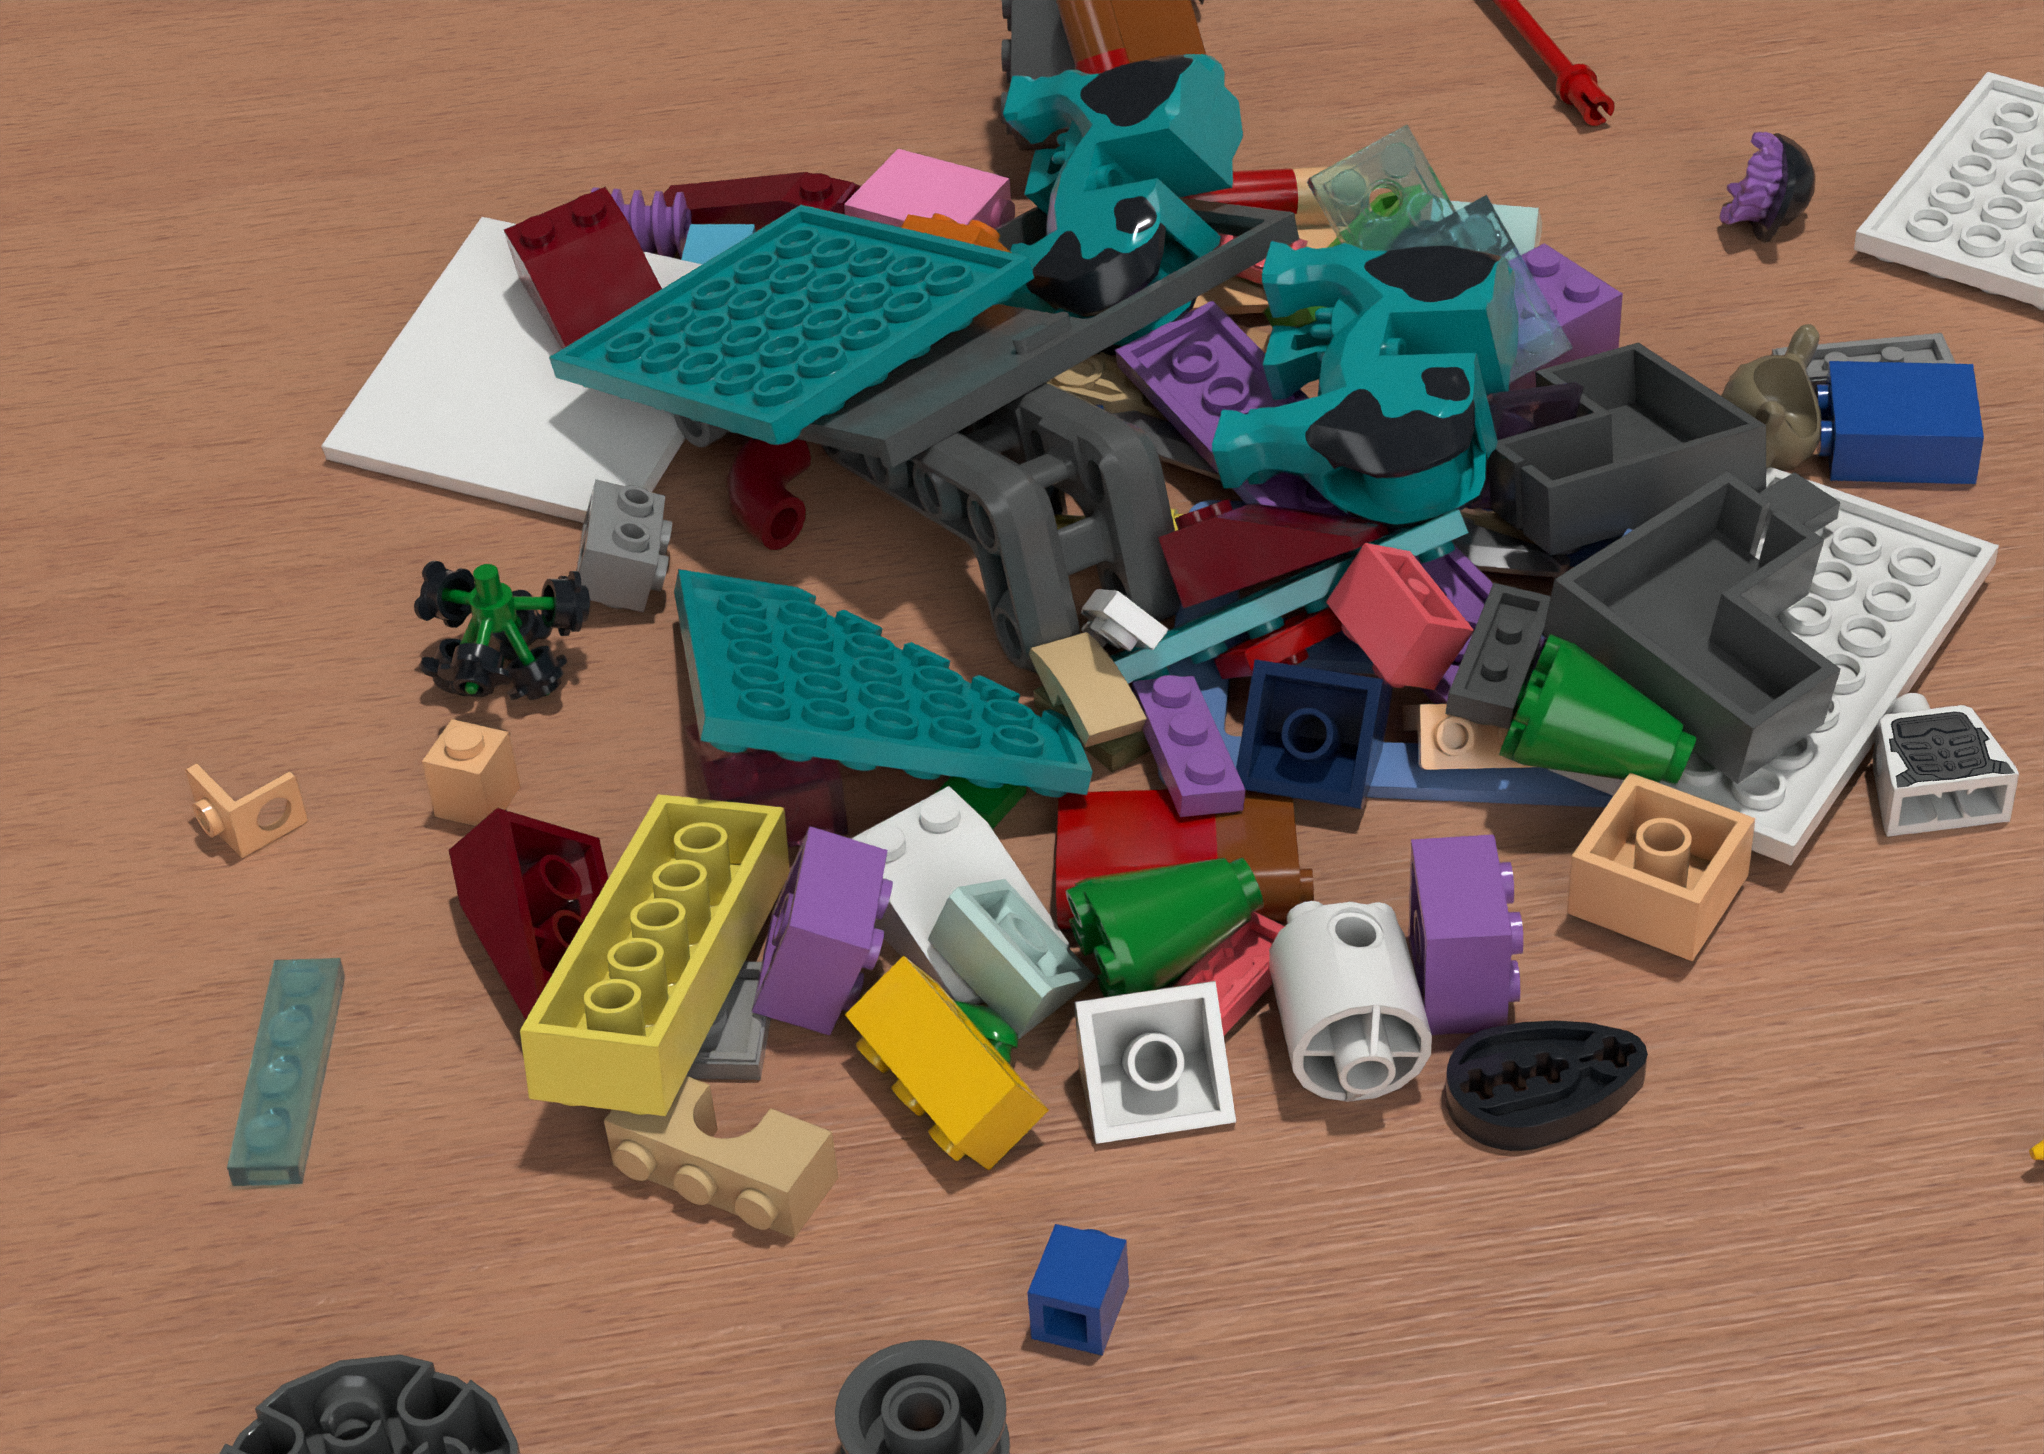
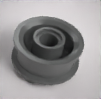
M915 1340L884 1348L861 1362L847 1377L838 1394L835 1407V1424L841 1443V1454H1010V1438L1006 1424V1397L1001 1381L991 1366L981 1357L956 1344L936 1340Z

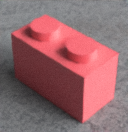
M1364 543L1326 601L1342 622L1341 629L1350 640L1358 644L1373 662L1372 669L1380 679L1385 680L1396 688H1404L1406 685L1434 690L1474 632V629L1423 566L1407 550Z

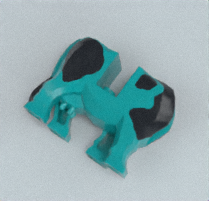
M1205 54L1158 56L1121 65L1098 74H1087L1079 70H1066L1059 75L1039 77L1036 80L1029 76H1012L1003 112L1006 122L1031 144L1043 142L1049 134L1061 128H1070L1068 132L1058 135L1057 143L1061 146L1056 149L1035 150L1024 195L1048 215L1047 236L1031 246L1023 243L1012 244L1010 252L1030 258L1034 279L1015 290L1013 296L1009 300L1000 303L1001 305L1052 314L1067 312L1069 317L1081 319L1092 318L1208 254L1219 245L1221 236L1179 198L1232 188L1233 185L1232 159L1243 138L1239 100L1225 87V72L1221 63L1213 56ZM1197 297L1111 346L1120 348L1169 322L1182 319L1193 309Z
M1271 241L1262 271V284L1272 317H1288L1300 309L1314 306L1328 308L1317 309L1315 318L1318 321L1303 327L1273 326L1263 361L1272 398L1276 401L1287 399L1308 383L1319 380L1318 396L1279 407L1250 409L1246 415L1238 411L1222 409L1212 442V452L1224 489L1239 488L1247 479L1249 485L1263 484L1271 477L1284 472L1305 479L1327 500L1347 514L1362 520L1382 523L1383 526L1394 529L1422 525L1454 509L1461 511L1480 500L1486 487L1488 458L1491 452L1496 450L1498 443L1488 399L1508 398L1510 371L1518 349L1519 315L1514 297L1515 272L1507 265L1506 258L1490 252L1449 245L1417 246L1391 251H1369L1343 243L1328 248L1315 249L1305 247L1294 250L1287 244Z

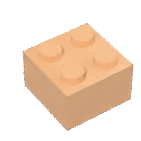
M1629 773L1571 856L1567 913L1693 961L1748 877L1755 818Z

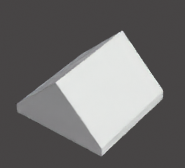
M1216 981L1074 1002L1079 1072L1096 1144L1236 1123Z

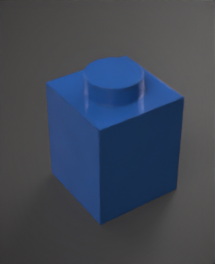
M1055 1224L1027 1292L1031 1339L1103 1356L1129 1288L1127 1240L1112 1237L1094 1229L1081 1230Z

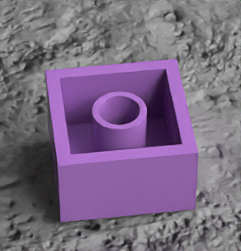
M809 826L772 912L752 1007L753 1013L831 1035L841 1011L848 1012L858 1002L864 980V973H860L861 968L873 970L882 947L884 930L874 928L875 919L881 920L883 918L893 887V881L883 878L888 850Z
M1494 835L1411 839L1408 937L1413 968L1431 1035L1477 1033L1491 1027L1507 1025L1508 1003L1520 1001L1519 967L1517 960H1511V955L1523 954L1522 919L1520 912H1508L1507 904H1513L1514 902L1513 870L1511 862L1499 863Z

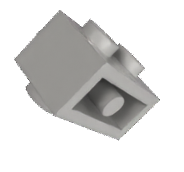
M595 479L582 526L576 568L581 577V585H585L588 588L591 601L600 602L611 608H626L644 613L650 589L661 592L669 556H665L672 531V521L663 520L664 495L649 492L647 489L639 486H622Z

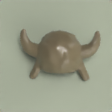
M1805 324L1797 329L1791 338L1785 355L1763 356L1747 364H1741L1729 377V381L1721 394L1723 398L1766 425V469L1772 467L1781 471L1794 470L1800 463L1812 456L1821 439V410L1806 371L1817 350L1820 338L1818 331L1811 324Z

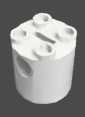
M1308 901L1296 905L1287 915L1288 924L1279 931L1269 949V969L1293 1073L1304 1088L1322 1098L1346 1102L1374 1099L1400 1089L1422 1071L1431 1056L1432 1035L1406 938L1397 922L1394 910L1389 905L1380 902L1368 905L1355 902L1323 905L1316 901Z

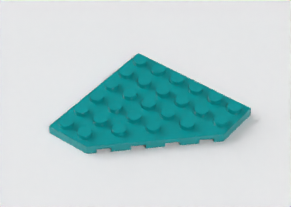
M678 569L674 594L700 741L709 742L713 747L726 752L738 753L744 752L748 748L774 751L782 758L798 762L809 761L812 757L839 760L840 763L849 768L863 771L883 766L903 769L907 774L920 779L931 780L939 778L940 775L966 778L969 782L985 788H1000L1005 783L1030 787L1034 792L1049 797H1062L1066 792L1087 795L1093 771L1069 717L1052 709L1043 711L1042 717L1034 714L1029 707L1018 703L1019 693L981 675L973 677L972 683L964 680L960 674L949 669L950 660L913 642L904 644L903 650L895 647L890 640L881 636L882 627L846 610L837 611L835 618L829 615L825 609L815 604V595L801 588Z

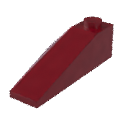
M798 172L670 185L663 195L666 206L672 207L676 193L684 192L687 208L691 212L692 224H755V232L800 205L845 215L844 204L861 186L854 182L832 178L822 173Z
M496 808L449 849V855L459 904L526 1020L609 878L598 837Z

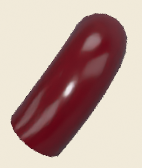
M752 438L738 451L727 476L726 489L730 510L734 519L755 540L770 550H780L792 543L801 532L806 520L804 502L785 488L792 479L806 471L811 465L809 447L804 440L794 439L788 443L773 445Z

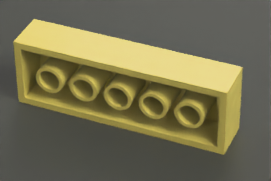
M657 795L520 1029L529 1099L556 1102L567 1106H588L627 1111L637 1115L666 1116L789 875L785 810L783 807Z

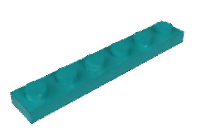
M1454 509L1422 525L1394 530L1381 538L1369 542V544L1407 550L1414 557L1418 556L1420 563H1426L1454 551L1456 548L1452 540L1469 532L1460 510ZM1362 546L1335 556L1167 631L1154 650L1134 646L1131 651L1125 649L1111 655L1110 658L1116 664L1127 683L1157 679L1170 675L1167 666L1189 656L1193 664H1198L1228 650L1224 641L1247 631L1250 639H1254L1279 629L1285 625L1282 615L1304 606L1307 614L1329 607L1326 601Z

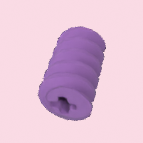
M593 187L591 192H594L600 188ZM613 189L611 196L626 217L643 252L654 254L657 249L659 255L673 258L678 250L682 258L689 227L692 224L691 212L687 208L684 192H677L672 207H667L663 191H655L651 206H646L642 190H634L630 204H624L621 189Z

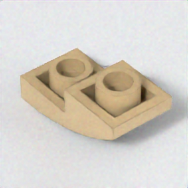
M1088 632L1030 649L1029 656L1053 707L1064 705L1084 748L1142 731L1147 718L1138 700L1108 653Z

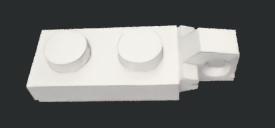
M1096 589L1081 610V613L1089 619L1081 628L1083 633L1088 632L1102 647L1109 643L1116 649L1123 647L1128 651H1131L1134 646L1154 650L1168 630L1135 603L1115 590Z

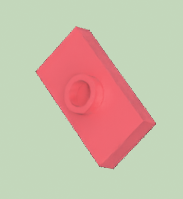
M1252 912L1251 920L1195 963L1173 987L1216 981L1223 1035L1225 1036L1273 984L1269 969V949L1279 931L1285 926L1256 912Z

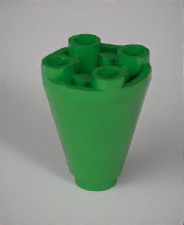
M1549 634L1537 665L1524 690L1515 719L1511 723L1498 755L1527 766L1625 780L1629 773H1633L1657 783L1663 780L1676 786L1687 765L1697 737L1683 732L1684 724L1576 644Z
M1242 857L1232 862H1228L1225 858L1090 877L1075 883V887L1066 890V897L1074 917L1069 919L1073 935L1084 956L1095 953L1102 974L1097 975V981L1103 997L1163 989L1251 920L1252 912L1264 908V901L1257 880L1250 866Z

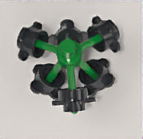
M430 561L424 566L422 570L424 582L421 586L420 597L414 603V611L419 619L429 621L432 618L443 620L447 627L457 628L472 613V618L462 640L455 638L445 639L440 643L434 657H423L421 660V671L427 676L433 677L434 683L440 689L460 696L485 697L492 694L495 687L509 685L512 682L514 686L507 692L510 700L521 698L524 695H527L529 700H536L548 696L561 684L560 678L564 674L562 667L568 662L564 654L554 656L549 646H540L531 650L528 646L537 639L543 640L548 638L553 628H558L561 636H569L570 631L579 632L581 630L582 622H586L589 616L590 596L588 588L585 585H581V577L578 571H570L568 577L559 576L558 579H547L543 585L541 597H533L526 590H515L512 592L508 585L500 582L498 569L492 564L478 566L473 571V575L468 569L459 568L456 571L446 569L445 565L440 561ZM491 636H494L499 642L500 652L489 647ZM504 658L512 661L506 669H503Z

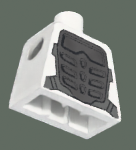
M1908 693L1896 699L1891 714H1885L1878 720L1873 752V772L1883 827L1887 837L2010 822L2019 772L1972 708L1958 705L1931 709L1923 695Z

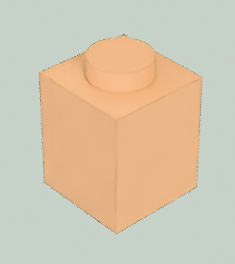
M451 719L422 761L434 815L438 818L477 826L496 808L506 810L520 789L511 740L507 731Z

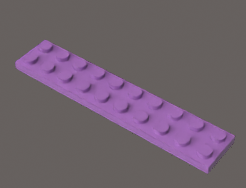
M1213 300L1187 313L1182 319L1169 322L1115 350L1118 368L1218 474V468L1212 452V442L1222 409L1238 411L1246 415L1250 409L1279 407L1309 399L1299 389L1287 399L1273 400L1263 368L1265 353ZM1284 472L1271 477L1263 484L1249 485L1247 479L1239 488H1232L1247 505L1256 503L1354 517L1327 500L1305 479ZM1387 527L1389 533L1394 530H1397L1394 528ZM1456 546L1454 551L1440 558L1420 563L1465 620L1475 629L1493 583ZM1333 557L1307 565L1305 567L1308 569ZM1472 635L1434 690L1420 688L1434 704H1447L1448 693ZM1545 637L1544 640H1543L1542 646H1541L1540 651H1539V653H1538V656H1537V659H1536V661H1535V664H1534V667H1533V669H1532V672H1533V670L1535 669V667H1536V665H1537V662H1538V660H1539V657H1540V654H1541V651H1542V648H1543L1545 639H1547L1546 637Z

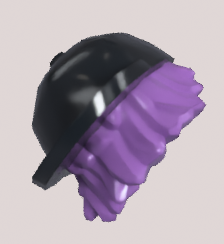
M1755 132L1750 142L1759 151L1754 153L1748 160L1746 177L1739 183L1727 185L1726 189L1734 199L1732 204L1722 207L1719 219L1721 223H1726L1727 225L1749 220L1756 238L1765 243L1773 238L1779 227L1789 225L1806 210L1815 192L1816 176L1806 150L1794 140L1779 133Z

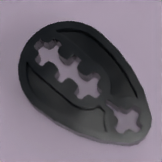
M1534 1021L1484 1029L1462 1041L1449 1059L1446 1071V1106L1449 1115L1457 1127L1467 1136L1481 1144L1508 1151L1538 1149L1576 1136L1597 1126L1618 1112L1643 1087L1648 1056L1646 1045L1637 1035L1627 1030L1588 1022ZM1546 1075L1547 1078H1548V1080H1549L1552 1084H1549L1548 1081H1547V1079H1545L1543 1076ZM1513 1081L1518 1088H1526V1090L1515 1092L1510 1084L1502 1083ZM1474 1091H1480L1481 1095L1485 1098V1100H1481L1479 1095Z

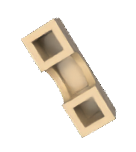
M688 1076L685 1077L666 1116L637 1115L627 1111L611 1110L604 1119L613 1166L618 1167L626 1176L637 1181L648 1179L678 1191L681 1196L694 1204L706 1205L708 1203L738 1215L744 1222L754 1228L761 1230L770 1228L792 1238L798 1235L839 1178L832 1131L772 1108L769 1109L753 1130L742 1136L728 1139L713 1137L718 1128L710 1085Z

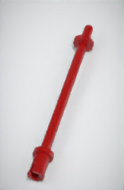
M1492 0L1558 78L1555 85L1556 93L1563 102L1574 105L1587 124L1598 126L1605 123L1607 119L1599 112L1598 107L1601 106L1608 115L1612 116L1615 105L1610 96L1606 95L1598 86L1597 76L1592 69L1585 64L1573 65L1519 0Z

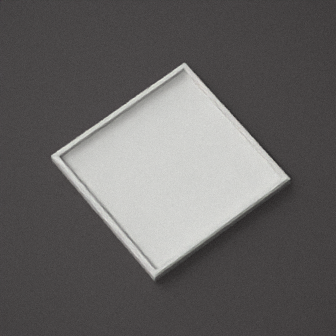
M481 217L321 445L326 460L581 523L585 519L595 479L622 486H639L652 492L685 440L684 435L677 426L674 414L631 400L621 399L595 389L585 388L555 377L549 357L562 350L521 283L504 234V229L516 224ZM644 252L662 289L702 265Z

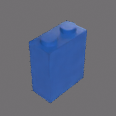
M1829 361L1826 385L1816 384L1815 395L1821 410V420H1824L1821 421V439L1817 445L1818 456L1828 457L1830 481L1976 484L1984 434L1973 364Z

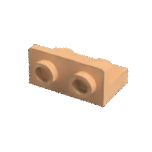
M1447 704L1403 705V731H1418V764L1421 769L1534 767L1522 765L1498 755L1509 729L1493 725H1481L1469 719L1445 714Z

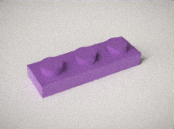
M1166 675L1157 679L1132 681V692L1147 718L1142 730L1179 816L1243 811L1245 787L1194 676L1179 677Z

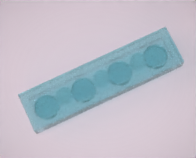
M341 958L274 960L227 1165L233 1186L303 1184L345 981Z

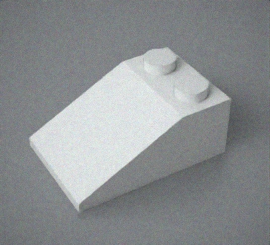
M950 786L851 838L888 850L883 878L893 881V887L884 916L881 920L875 919L874 928L884 930V939L901 957L904 955L936 980L953 1000L974 1005L984 1003L980 996L927 940L948 897L957 887L1006 879L1070 948L1069 942L988 822Z

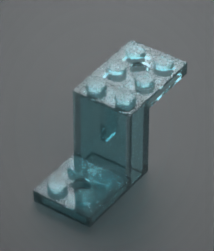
M1408 125L1397 129L1308 179L1307 184L1341 244L1346 243L1369 251H1391L1417 246L1449 245L1490 252L1506 258L1507 265L1515 272L1514 297L1519 315L1517 356L1510 371L1509 384L1562 356L1573 348L1488 196L1485 195L1456 211ZM1378 188H1387L1393 191L1399 199L1398 212L1389 217L1376 214L1369 203L1370 193Z

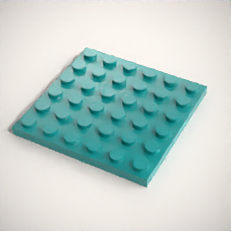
M800 205L550 356L549 359L555 377L608 393L621 399L641 403L657 410H664L687 417L693 421H700L723 428L733 433L756 438L769 444L779 445L796 439L801 434L803 428L818 418L839 411L845 405L846 400L861 390L882 383L887 379L889 372L909 359L925 355L931 349V345L944 336L968 327L973 321L972 318L992 305L1009 300L1015 290L1034 279L1030 258L1027 256Z

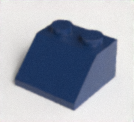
M1255 659L1236 766L1245 790L1363 809L1383 749L1393 686L1385 680Z

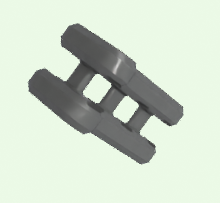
M1049 382L1043 383L894 468L884 467L881 458L822 445L827 455L834 462L962 538L970 545L979 564L997 639L1008 659L1016 667L1037 673L1029 656L1031 648L1080 634L1068 576L1096 565L1102 589L1119 591L1159 623L1172 618L1181 607L1180 597L1158 539L1160 536L1174 532L1175 528L1162 466L1152 441L1138 426ZM1052 485L1076 499L1083 510L1085 519L1057 530L1054 512L1045 488Z

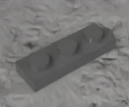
M1493 583L1448 693L1445 714L1469 719L1481 725H1493L1510 729L1545 638L1543 630L1551 596Z

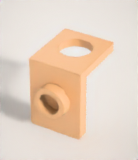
M197 763L185 769L195 801L192 805L193 811L200 826L210 837L219 835L242 859L308 821L297 778L291 772L234 801ZM275 798L286 799V809L276 822L267 826L258 825V814L267 802Z

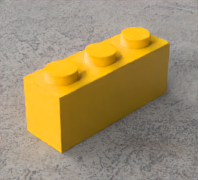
M904 955L845 1014L862 1035L855 1043L858 1050L882 1073H886L891 1069L898 1078L891 1086L893 1092L919 1117L927 1112L935 1122L928 1130L929 1135L957 1162L966 1154L984 1168L990 1170L1049 1111L940 984Z

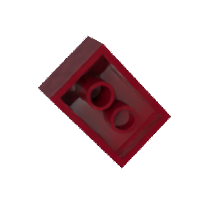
M606 186L504 229L518 277L562 349L662 289L626 217Z
M1226 499L1174 518L1178 530L1160 536L1158 539L1184 609L1363 546L1364 543L1372 542L1389 534V531L1382 523L1359 518L1256 503L1233 510L1230 500Z

